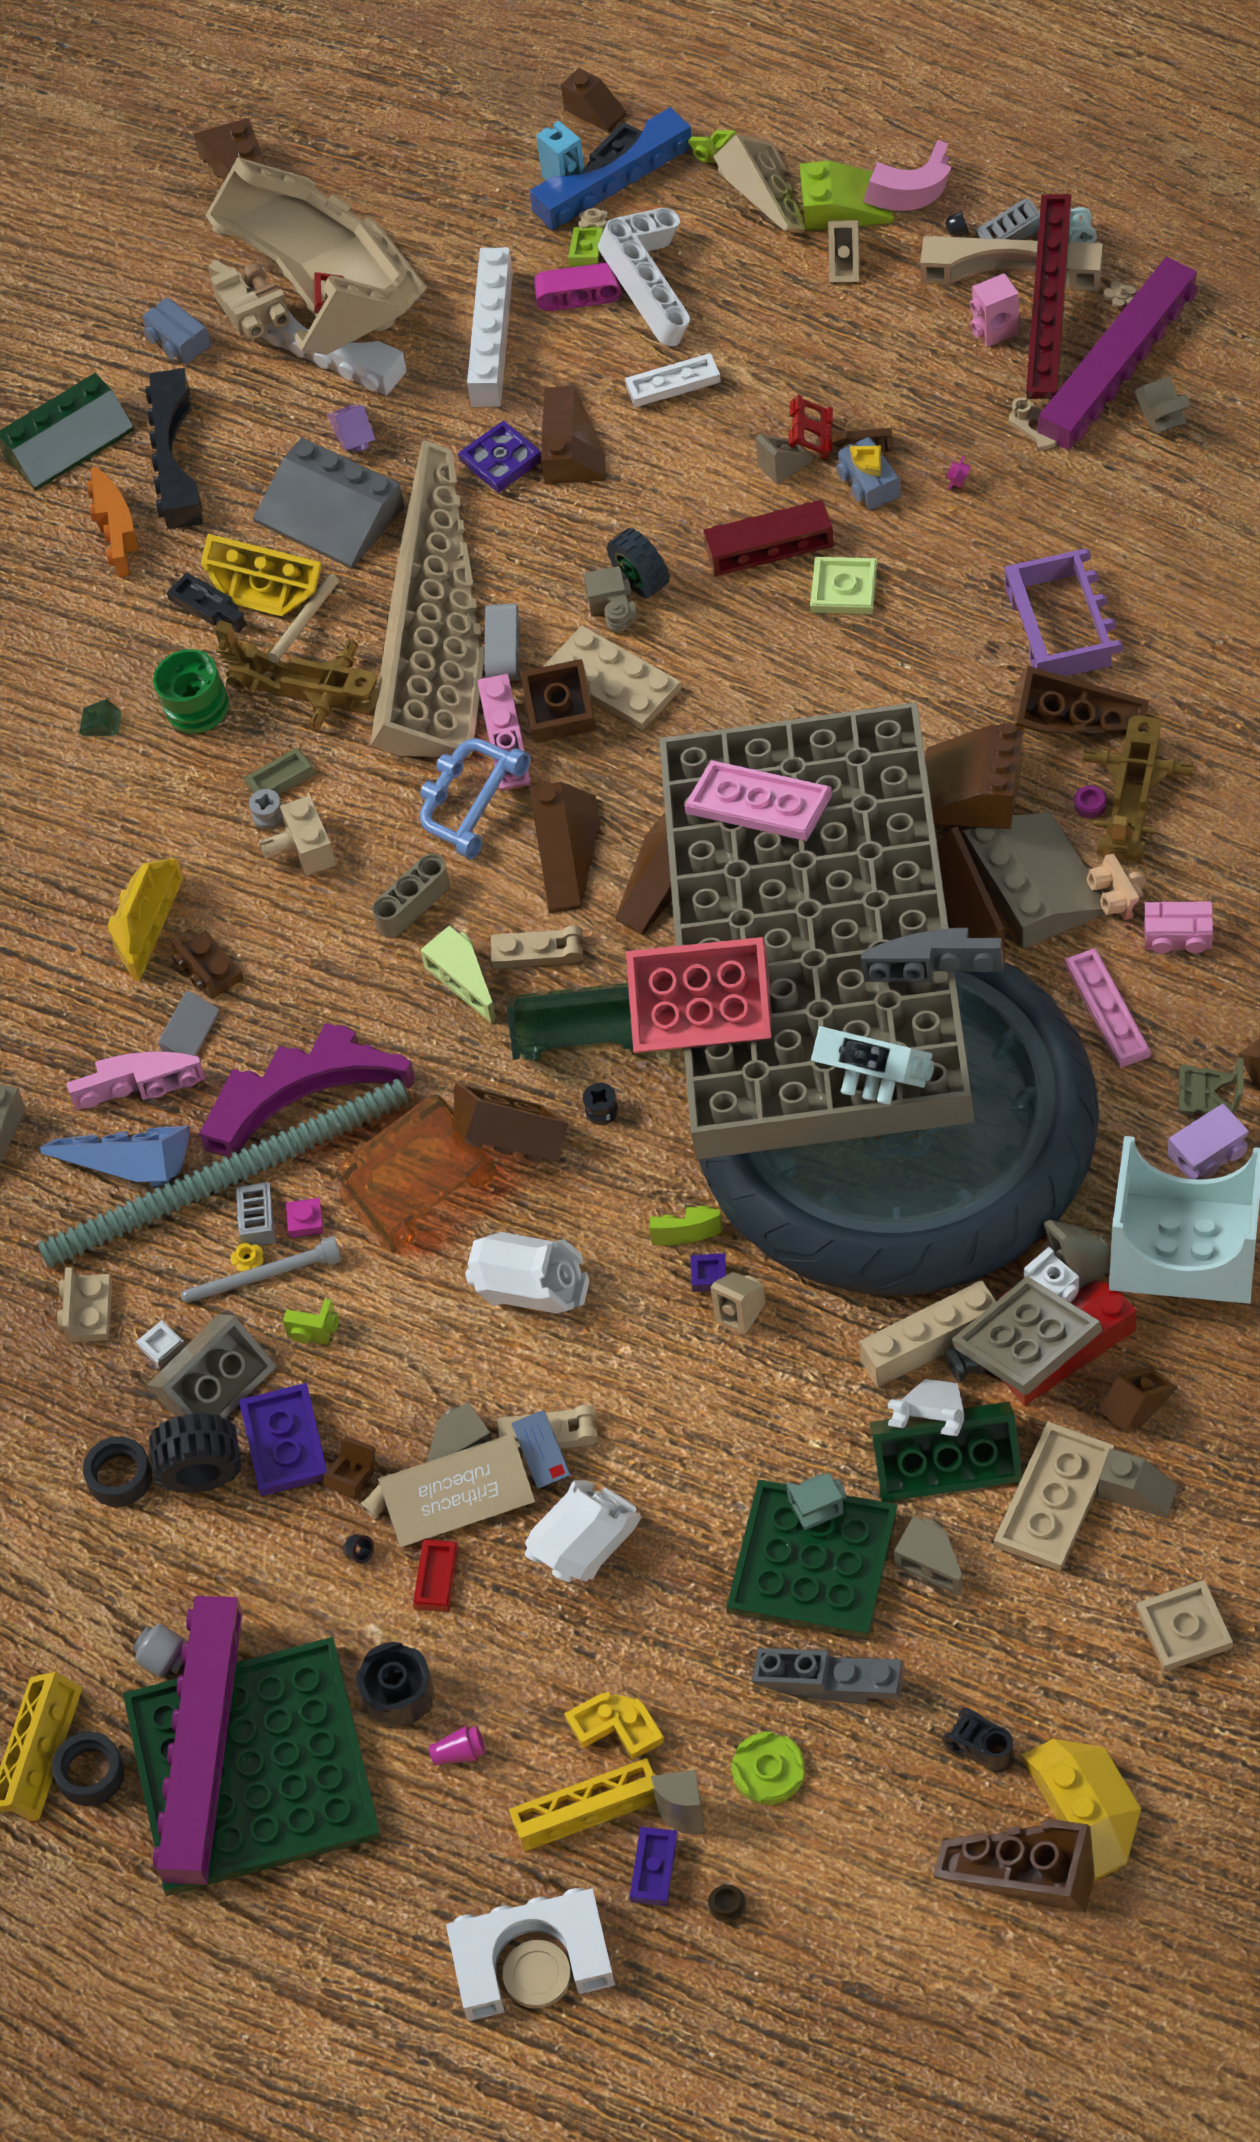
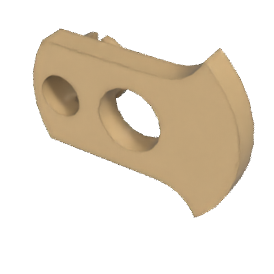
M1026 397L1016 398L1012 402L1013 411L1009 415L1008 423L1034 440L1037 444V451L1057 446V441L1037 433L1038 430H1033L1029 427L1031 422L1038 420L1042 410L1033 405L1030 400L1027 402Z

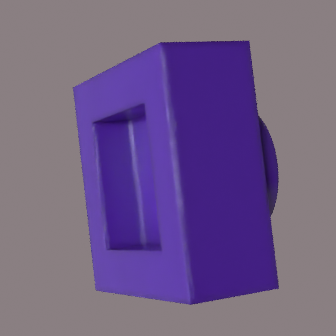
M725 1253L691 1255L692 1292L711 1291L712 1284L726 1276Z

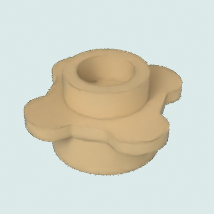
M595 208L579 213L581 221L578 222V226L584 229L598 227L603 228L604 231L607 224L605 218L608 217V213Z

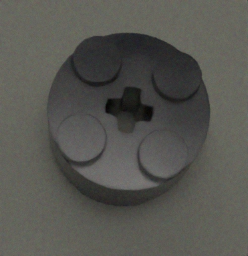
M387 1642L374 1647L363 1658L364 1662L357 1672V1686L366 1711L382 1727L392 1728L412 1724L432 1709L434 1685L427 1661L419 1650L414 1647L412 1649L403 1646L399 1642Z

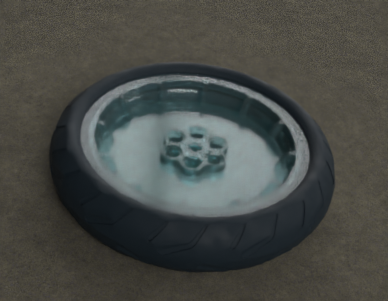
M1004 962L1003 972L954 971L975 1123L877 1135L884 1137L881 1139H874L873 1137L875 1136L698 1159L707 1184L722 1211L744 1237L773 1261L817 1283L863 1294L915 1295L972 1282L1013 1262L1046 1234L1044 1223L1048 1220L1058 1222L1073 1202L1088 1173L1098 1131L1099 1105L1096 1082L1090 1061L1077 1030L1058 1007L1054 999L1023 972ZM909 1135H917L918 1137L909 1138V1137H907V1136H909Z

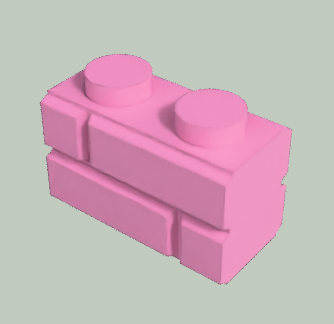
M1145 902V950H1153L1156 953L1165 954L1171 950H1187L1190 953H1201L1204 950L1212 949V902Z

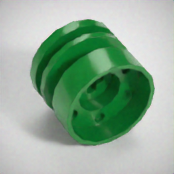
M184 649L167 656L155 669L152 681L156 694L163 706L168 722L176 730L186 734L202 733L217 726L227 715L230 700L215 661L207 653L197 649Z

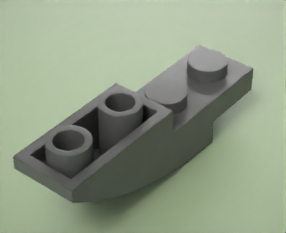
M950 928L911 934L880 944L861 953L864 982H933L934 971L1003 972L1004 956L1001 938H969L968 928Z
M758 1648L752 1682L757 1686L807 1698L868 1704L869 1698L900 1700L905 1665L899 1659L831 1657L829 1652L825 1650Z

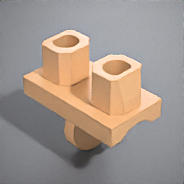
M1113 853L1105 855L1102 866L1089 870L1087 883L1091 890L1094 891L1106 889L1107 892L1102 893L1100 899L1101 907L1106 915L1120 913L1123 920L1133 918L1132 908L1139 901V898L1143 896L1141 889L1146 884V878L1142 872L1131 873L1128 868L1123 869Z

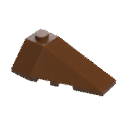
M575 386L545 387L541 461L545 484L606 481L605 452Z
M665 813L645 835L616 914L617 922L641 935L646 932L672 900Z

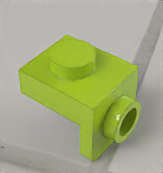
M716 130L710 138L691 137L688 143L698 160L704 163H716L713 156L737 133L735 130Z
M330 1299L324 1300L320 1315L286 1309L283 1324L287 1337L298 1343L315 1342L327 1345L330 1334L336 1332L339 1324V1313L335 1311L333 1301Z

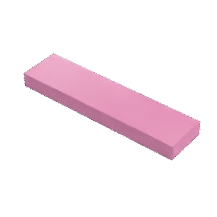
M1096 948L1066 958L1065 966L1118 1067L1122 1068L1149 1058L1150 1049Z

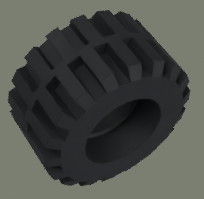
M192 1413L177 1416L159 1424V1427L154 1428L149 1436L153 1478L156 1484L165 1490L177 1493L205 1492L231 1482L241 1471L236 1426L234 1423H231L230 1419L221 1417V1415Z

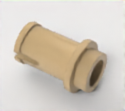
M380 1485L359 1504L373 1519H376L387 1507Z

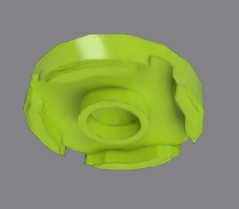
M767 1731L757 1733L741 1742L735 1751L736 1754L731 1765L735 1786L745 1798L757 1804L773 1805L784 1802L797 1793L804 1781L805 1762L801 1749L791 1738L785 1735L783 1737L775 1735L774 1732Z

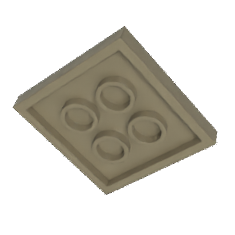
M1027 1276L953 1337L952 1341L956 1350L1023 1394L1028 1395L1100 1334L1102 1327L1099 1320Z

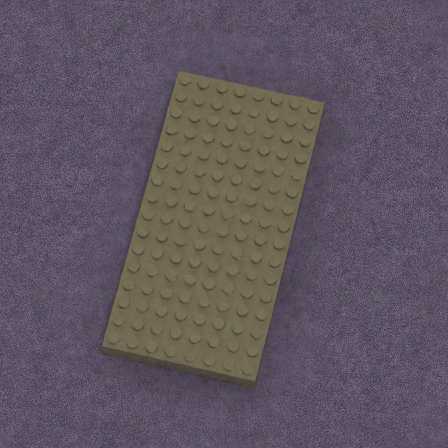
M917 702L659 738L676 946L763 937L768 955L772 1039L684 1048L690 1129L696 1160L975 1123L955 973L934 971L933 982H864L861 953L880 944L911 934L948 929ZM711 760L826 785L832 788V797L807 841L686 814L684 806ZM819 1026L933 1053L931 1058L934 1062L932 1076L929 1081H926L924 1088L896 1082L889 1105L877 1102V1097L874 1101L863 1099L862 1094L867 1074L864 1073L859 1074L853 1096L842 1094L841 1088L846 1069L811 1061Z

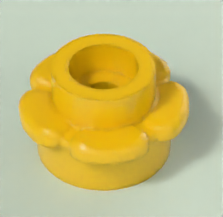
M242 1243L231 1254V1264L236 1266L239 1272L262 1266L264 1261L262 1257L263 1250L257 1244ZM246 1255L250 1256V1258L244 1259Z

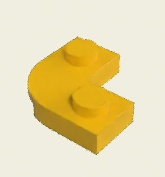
M605 1692L564 1713L567 1723L582 1748L615 1731L628 1754L634 1760L665 1743L663 1735L646 1707L637 1698L634 1700L627 1696L610 1695V1692Z

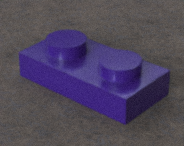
M640 1827L630 1891V1901L632 1903L668 1906L678 1841L677 1830Z

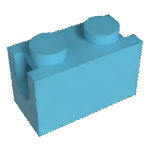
M557 121L553 124V129L545 128L536 135L541 173L545 180L553 176L583 174L585 168L581 139L564 124Z

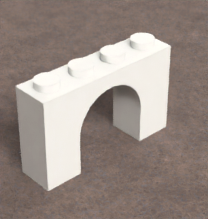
M584 1888L570 1889L563 1896L550 1899L548 1897H537L529 1900L526 1905L513 1908L511 1906H500L491 1910L489 1914L481 1916L463 1915L456 1918L454 1922L446 1924L463 2008L468 2021L505 2013L497 1979L498 1958L510 1941L526 1933L548 1934L564 1945L569 1954L578 1994L615 1986L593 1888L587 1890Z

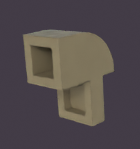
M1170 376L1143 385L1135 390L1142 413L1154 432L1158 433L1187 422L1183 410L1191 406L1187 394L1177 396Z

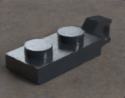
M622 122L589 155V162L586 165L587 169L583 173L599 169L614 162L637 142L643 131Z
M185 573L166 593L168 600L212 625L217 626L219 620L232 624L234 631L238 633L247 625L243 617L244 614L238 611V605L233 602L232 597L189 573Z

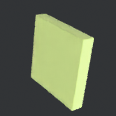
M815 557L810 602L811 613L873 614L877 558Z

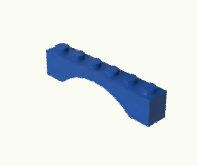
M669 107L647 120L637 142L614 162L583 174L553 176L529 190L532 211L551 230L566 224L578 216L579 213L591 209L594 205L613 196L621 189L638 181L643 176L692 148L688 143V140L692 137L691 126Z

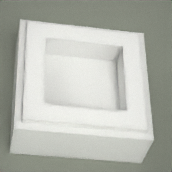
M162 1320L136 1341L138 1348L159 1368L186 1347L184 1341Z

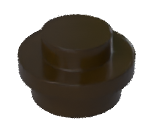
M722 1885L711 1892L708 1899V1907L711 1915L716 1920L733 1922L744 1913L746 1901L744 1894L739 1888L733 1885Z

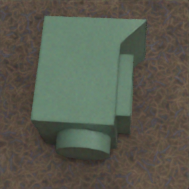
M823 1473L801 1482L800 1485L786 1482L788 1499L804 1530L844 1514L842 1500L846 1499L845 1490L838 1478L833 1480L830 1473L823 1475Z

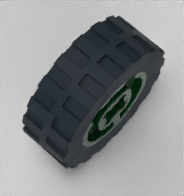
M627 528L608 542L606 550L608 551L607 555L612 566H620L622 578L628 577L630 588L640 597L650 598L670 582V573H668L667 565L663 561L664 559L658 553L655 546L639 531Z

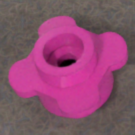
M962 456L959 464L953 461L946 476V479L951 480L947 488L948 490L951 489L952 485L961 489L971 468L970 465L963 462L965 456Z

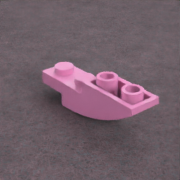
M508 674L478 679L477 682L489 742L509 752L515 748L524 751ZM493 759L494 766H496L498 760ZM528 770L521 777L507 772L499 785V790L504 791L531 785Z
M140 1052L96 1061L95 1065L98 1073L67 1082L66 1084L77 1111L83 1108L94 1107L98 1103L116 1097H125L137 1090L140 1091L142 1100L160 1097L166 1092L181 1087L193 1086L197 1082L206 1080L198 1056L174 1052Z

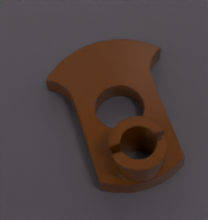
M892 428L859 431L845 430L831 436L832 445L834 446L856 444V442L869 437L875 442L876 446H881V452L882 450H885V452L895 450Z

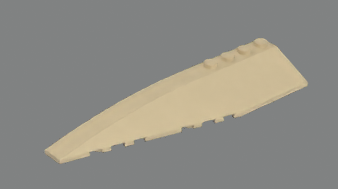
M425 440L420 449L399 552L370 746L399 756L440 757L443 754L452 756L461 743L475 737L480 697L477 680L482 679L484 649L480 647L479 637L481 630L480 624L476 623L475 617L477 605L476 598L472 597L471 591L473 579L467 543H464L463 540L464 522L460 520L459 515L460 497L456 495L455 490L457 478L453 453L450 449ZM470 752L465 758H470L473 752Z

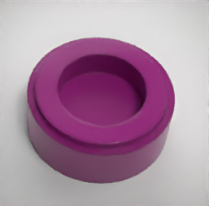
M1089 785L1080 788L1075 793L1074 809L1080 816L1096 818L1105 812L1107 797L1101 788Z

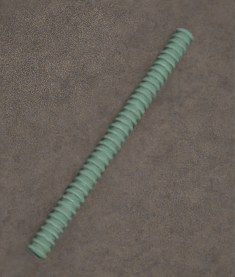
M399 1079L393 1080L394 1084L386 1083L383 1089L377 1087L372 1094L368 1091L365 1093V1097L357 1096L354 1102L348 1100L343 1107L342 1105H337V1110L329 1109L326 1115L320 1113L315 1120L311 1117L308 1119V1123L300 1122L297 1128L291 1126L286 1133L282 1130L279 1132L280 1136L271 1135L269 1141L263 1139L258 1146L254 1143L249 1150L243 1148L241 1149L242 1153L237 1154L234 1152L229 1159L225 1156L220 1163L214 1161L211 1167L203 1166V1171L194 1170V1175L192 1176L186 1174L181 1181L177 1178L172 1185L166 1183L164 1184L165 1188L160 1189L157 1187L152 1194L148 1191L143 1198L137 1196L135 1197L136 1201L132 1203L130 1200L126 1201V1206L118 1205L115 1211L109 1209L104 1216L100 1213L97 1215V1219L92 1220V1218L87 1219L88 1223L84 1225L80 1222L75 1229L69 1227L66 1233L60 1231L58 1232V1237L49 1236V1241L44 1242L41 1240L38 1242V1248L47 1267L53 1269L55 1268L54 1264L58 1262L60 1265L64 1264V1259L66 1258L72 1260L75 1254L78 1253L81 1256L84 1254V1250L92 1251L94 1250L93 1246L97 1244L101 1247L106 1240L110 1243L115 1236L121 1238L123 1237V1232L132 1233V1228L137 1227V1229H140L145 1222L149 1225L152 1223V1219L160 1220L163 1214L169 1216L174 1209L178 1212L181 1210L180 1206L185 1205L189 1207L191 1201L200 1202V1197L202 1196L208 1198L210 1197L209 1193L214 1192L217 1194L222 1187L226 1190L231 1183L237 1185L240 1179L246 1181L248 1180V1175L257 1176V1171L259 1170L265 1172L270 1165L274 1168L279 1161L283 1164L288 1157L294 1159L297 1153L303 1155L305 1154V1149L314 1150V1145L316 1144L322 1146L327 1139L331 1142L336 1135L342 1137L345 1131L351 1133L354 1127L360 1129L362 1128V1123L371 1124V1119L373 1118L379 1120L382 1114L388 1116L393 1109L397 1112L402 1105L408 1107L410 1105L409 1095L403 1083Z

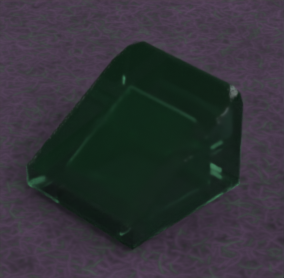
M108 699L83 708L79 734L82 736L117 735L121 710Z

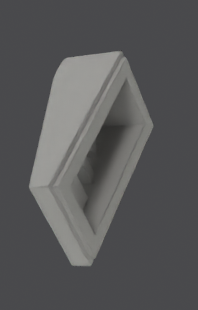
M1029 198L1024 199L977 228L975 234L978 238L993 239L991 233L994 232L997 235L996 239L1022 240L1038 233L1040 212Z
M270 1182L236 1187L238 1229L241 1244L249 1243L250 1245L257 1244L260 1246L276 1243ZM263 1193L261 1197L245 1199V1196ZM264 1203V1206L246 1208V1205ZM264 1213V1216L247 1218V1215ZM265 1223L263 1226L248 1228V1225Z

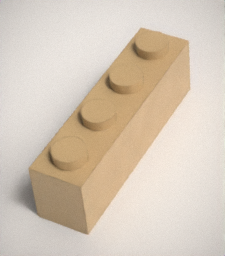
M981 1280L860 1340L861 1362L878 1388L944 1355L946 1350L955 1349L952 1338L996 1301Z

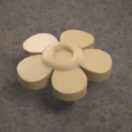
M1114 281L1110 284V288L1104 290L1103 296L1106 300L1112 301L1113 307L1123 308L1124 304L1127 306L1136 294V288L1132 285L1125 286L1119 281Z

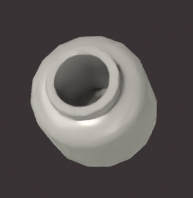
M157 1624L153 1628L147 1626L132 1650L136 1652L135 1660L138 1665L155 1676L164 1678L171 1671L178 1674L184 1666L182 1663V1646L186 1641L182 1636L165 1625Z

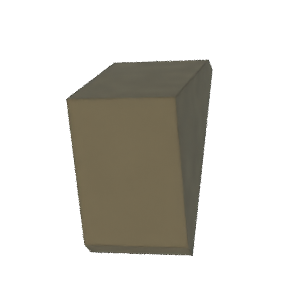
M759 433L756 437L758 467L776 484L807 466L814 459L801 445L797 444L794 448L788 446V438Z

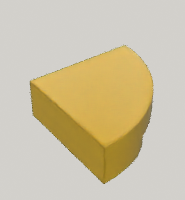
M850 446L851 460L857 469L871 476H881V446Z

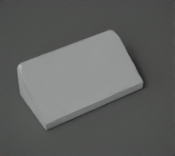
M186 991L159 1039L161 1052L183 1053L196 1056L220 1010L196 994Z

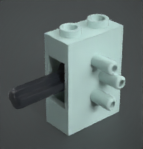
M819 1026L811 1061L846 1069L841 1088L842 1094L853 1096L859 1074H867L862 1094L863 1099L874 1101L877 1097V1102L887 1105L891 1103L896 1082L924 1088L926 1081L930 1080L934 1069V1062L931 1060L933 1053Z

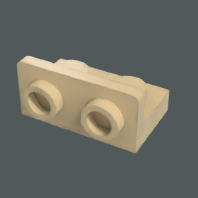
M73 1267L65 1268V1280L59 1281L60 1299L63 1300V1309L57 1312V1323L59 1330L64 1331L68 1343L109 1340L112 1294L110 1274L76 1276Z

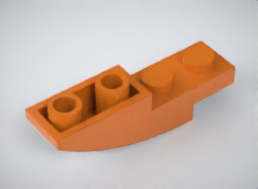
M91 467L92 480L87 481L89 498H94V503L89 504L92 522L98 521L100 532L105 534L106 542L111 543V548H106L109 567L115 566L118 578L130 576L127 552L138 551L139 545L128 506L121 492L111 479L99 468Z

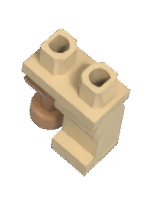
M249 264L242 271L241 277L245 284L250 288H255V290L249 293L240 281L239 274L235 268L210 277L215 299L233 325L236 326L240 336L246 334L253 340L262 336L264 332L263 326L273 323L275 327L280 328L289 324V313L284 293L278 288L276 283L268 284L265 281L267 274L261 264Z

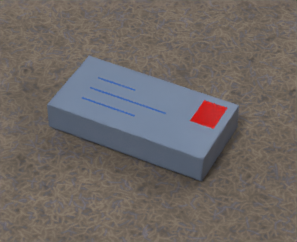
M545 1410L511 1423L537 1489L571 1476Z

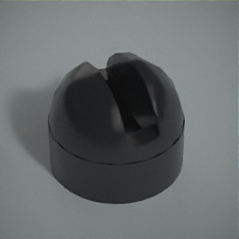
M962 211L952 214L946 221V229L954 237L969 234Z
M362 1534L350 1535L346 1538L345 1545H343V1554L352 1562L364 1564L373 1555V1540L369 1536ZM356 1547L360 1548L359 1553L355 1552Z

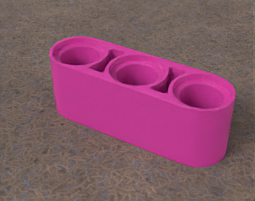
M608 263L543 271L534 278L536 304L544 311L612 303L617 301L622 294L621 283Z

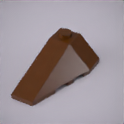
M1027 666L1017 679L1011 710L1016 726H1023L1026 729L1044 734L1127 732L1129 719L1132 716L1147 715L1149 700ZM1144 725L1138 727L1139 731H1143Z
M563 782L531 786L529 790L549 913L579 909L582 907L590 861L594 855V844L600 828L596 795Z
M1048 1820L1041 1822L1039 1826L1022 1829L1020 1826L1008 1828V1832L992 1835L981 1833L944 1840L941 1843L933 1877L938 1880L1041 1905L1086 1912L1095 1877L1091 1828L1088 1824Z

